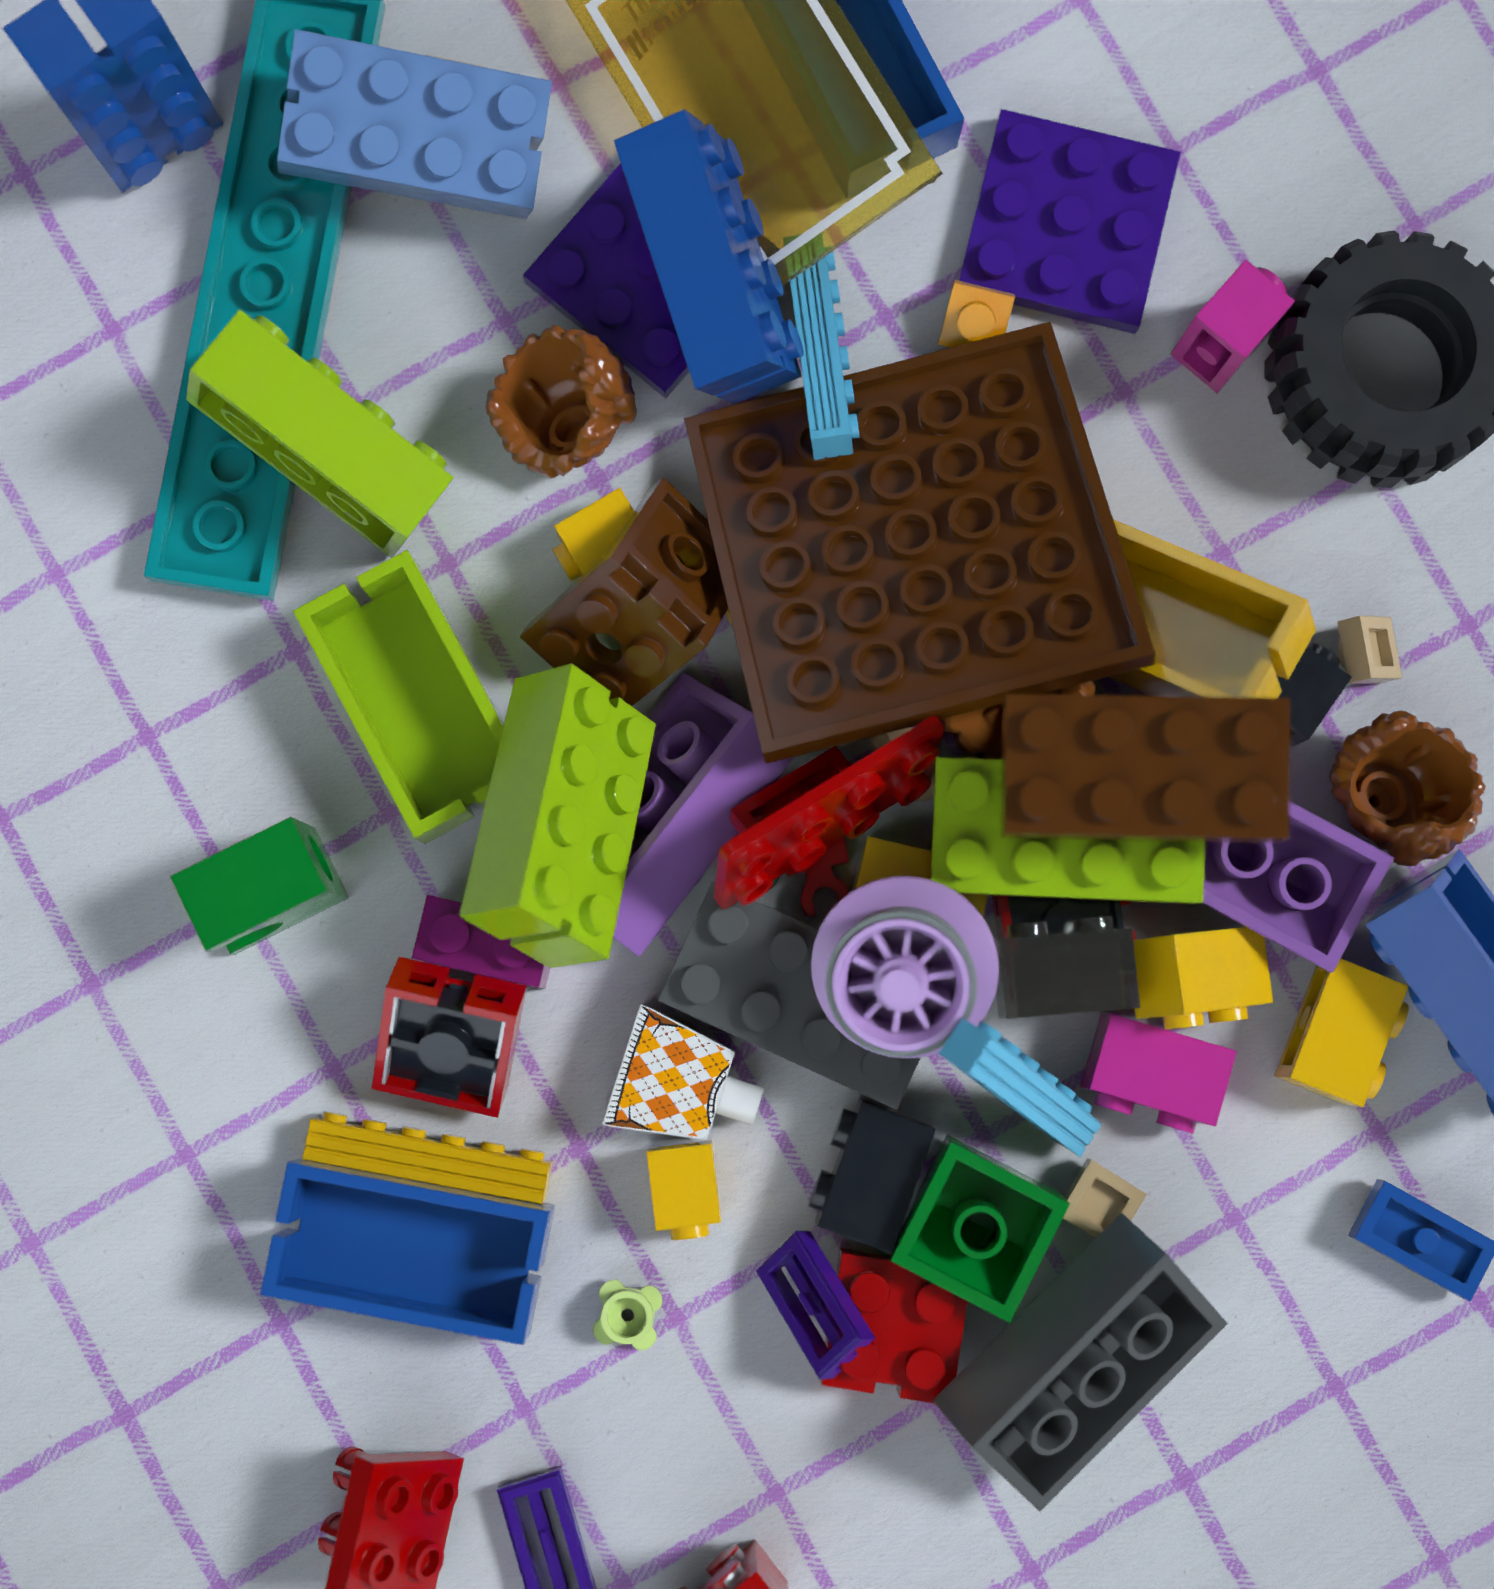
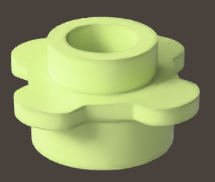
M617 1279L605 1282L599 1290V1297L603 1302L600 1319L593 1325L595 1338L605 1345L615 1341L620 1344H632L635 1349L640 1351L649 1349L655 1343L657 1337L656 1331L653 1328L655 1311L662 1306L663 1302L660 1291L652 1285H646L641 1289L625 1287ZM624 1309H631L634 1312L632 1320L626 1321L622 1318L621 1314Z

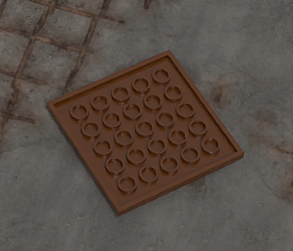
M1051 321L843 376L844 380L852 379L855 403L847 404L848 415L857 414L860 438L852 439L854 453L851 455H838V457H825L824 459L814 460L804 386L684 418L761 750L766 764L916 726L932 716H937L940 720L1003 703L1006 694H1042L1155 665V650Z

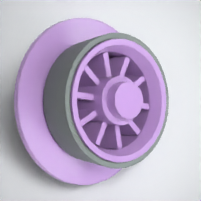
M893 876L874 880L859 886L844 896L830 910L821 924L814 942L811 973L814 990L824 1013L845 1037L864 1049L880 1055L895 1058H919L939 1053L961 1018L976 1027L985 1018L995 997L998 985L999 959L996 944L987 923L978 910L965 897L933 880L913 876Z

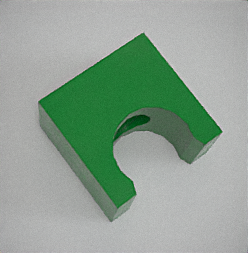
M291 816L170 876L205 951L212 952L226 945L231 955H236L349 899L316 828Z

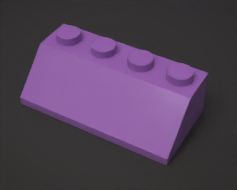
M684 672L681 673L647 717L656 723L614 932V938L638 957L642 955L652 940L660 933L669 918L693 887L700 881L703 874L718 856L720 848L738 832L730 822L731 809L775 783L794 758L791 757L766 764L753 713Z
M1290 801V836L1288 840L1277 843L1205 842L1202 904L1320 968L1333 973L1394 857Z

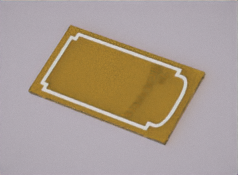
M565 0L641 127H645L685 109L703 122V125L712 124L717 134L724 138V140L730 138L733 141L744 168V175L737 177L744 200L748 198L752 200L762 221L764 235L757 237L763 259H770L774 263L783 286L943 175V172L836 0Z

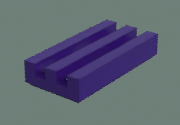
M796 1230L756 1270L819 1380L833 1379L841 1372L840 1364L850 1363L858 1355L856 1351L858 1347L868 1346L875 1339L811 1231ZM783 1266H785L800 1291L798 1296L781 1269ZM809 1316L816 1318L832 1345L830 1350Z
M558 1466L549 1469L548 1472L540 1475L526 1476L518 1482L512 1483L510 1481L499 1485L497 1493L525 1589H542L516 1499L527 1495L553 1587L554 1589H569L541 1491L547 1488H551L579 1585L578 1589H597L562 1467Z

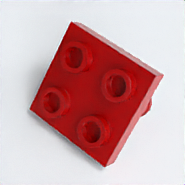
M351 1446L345 1448L337 1457L335 1465L351 1471V1474L333 1471V1483L338 1488L347 1490L342 1512L330 1514L324 1520L320 1531L335 1537L336 1541L327 1537H318V1549L323 1554L332 1556L325 1589H436L439 1572L444 1561V1548L452 1512L458 1497V1485L464 1458L447 1451L371 1455L358 1447Z

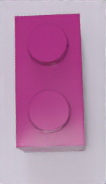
M1245 259L1194 317L1170 355L1218 394L1267 338L1295 300L1286 294L1285 285L1273 272L1262 267L1255 268Z
M1101 1013L1080 1087L1097 1092L1094 1101L1095 1105L1132 1115L1134 1104L1142 1105L1159 1111L1156 1123L1194 1134L1197 1122L1217 1126L1237 1051L1116 1014Z

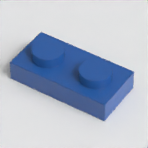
M1381 1179L1376 1180L1348 1234L1349 1237L1471 1302L1494 1257V1240Z

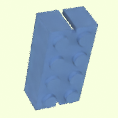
M295 29L287 83L288 102L285 101L277 157L278 173L527 219L534 209L542 151L537 150L544 139L552 81Z

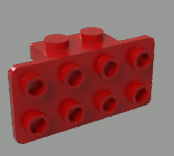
M937 716L926 719L853 765L849 763L837 746H834L732 808L730 811V822L739 832V835L726 842L718 852L714 899L722 909H727L737 902H740L743 906L755 902L768 892L773 885V880L792 868L796 872H800L811 867L825 854L827 846L845 835L849 839L862 835L877 822L881 812L897 802L901 806H907L919 799L931 786L930 778L936 757L940 754L939 747L945 726Z

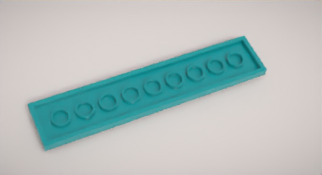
M255 0L144 571V577L149 581L274 601L295 484L186 400L189 372L239 309L253 320L257 315H261L277 325L289 339L286 346L308 362L311 357L319 360L352 186L278 173L277 157L285 101L288 102L287 83L294 32L297 29L378 46L385 12L383 0Z

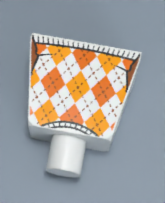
M640 1005L602 1124L615 1128L707 1140L715 1114L753 1125L764 1088L728 1077L735 1053L734 1050L651 1007Z

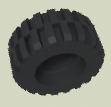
M1395 230L1379 232L1367 244L1365 241L1357 238L1341 246L1332 258L1325 257L1309 273L1291 298L1295 302L1271 331L1267 342L1273 351L1264 361V379L1268 382H1276L1275 389L1267 398L1274 415L1283 412L1286 414L1289 423L1283 428L1282 432L1289 442L1294 445L1299 440H1302L1308 445L1312 451L1306 459L1320 470L1330 462L1340 467L1337 472L1338 479L1356 484L1367 475L1371 476V485L1377 488H1392L1402 479L1409 485H1413L1430 479L1439 471L1445 472L1494 434V285L1490 281L1494 277V270L1484 260L1477 267L1466 260L1464 256L1468 252L1467 248L1451 240L1444 248L1433 245L1435 237L1429 233L1413 231L1405 242H1400L1399 233ZM1370 313L1389 314L1407 320L1428 337L1438 354L1442 368L1441 393L1438 401L1433 406L1420 411H1403L1389 408L1371 399L1356 385L1346 368L1342 353L1343 328L1351 318Z

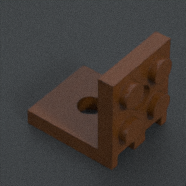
M662 477L646 492L605 556L530 621L520 635V638L553 668L572 663L610 690L609 700L619 697L629 705H635L707 647L728 610L708 519ZM676 555L682 559L685 565L680 562ZM595 633H607L613 636L621 645L622 650H612L605 647L599 642Z

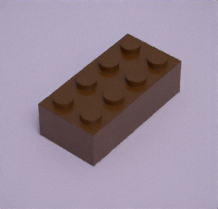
M1006 694L1002 703L1001 838L1277 843L1289 839L1290 698Z

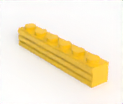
M323 1111L322 1118L310 1119L302 1157L304 1160L543 1204L546 1200L553 1161L544 1160L545 1152L521 1148L520 1155L504 1152L505 1145L482 1141L481 1147L465 1145V1137L451 1134H442L441 1140L425 1137L426 1130L402 1126L400 1133L386 1130V1122L363 1119L362 1125L346 1122L347 1115Z

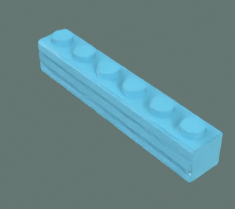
M821 232L787 256L796 329L804 351L800 361L814 460L824 459L825 457H838V455H851L854 453L852 439L860 438L857 414L848 415L847 404H853L855 401L852 379H843L842 370L850 369L847 345L839 346L838 337L845 336L842 312L834 313L833 304L840 303L837 279L829 280L828 271L836 270L833 247L825 248L823 232ZM799 236L784 238L785 246Z
M961 1018L938 1054L1049 1138L1081 1157L1086 1150L1085 1146L1090 1144L1093 1134H1096L1101 1127V1122L1090 1115L1093 1107L1076 1096L1074 1091L1058 1082L1059 1079L1041 1068L1039 1063L1022 1053L1019 1047L1002 1037L999 1031L983 1021H980L976 1027Z

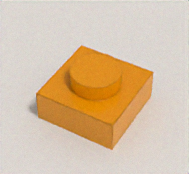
M954 280L938 344L955 347L1006 333L1015 294Z

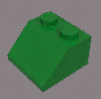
M947 1134L916 1194L890 1260L1010 1323L1070 1203L1062 1193Z

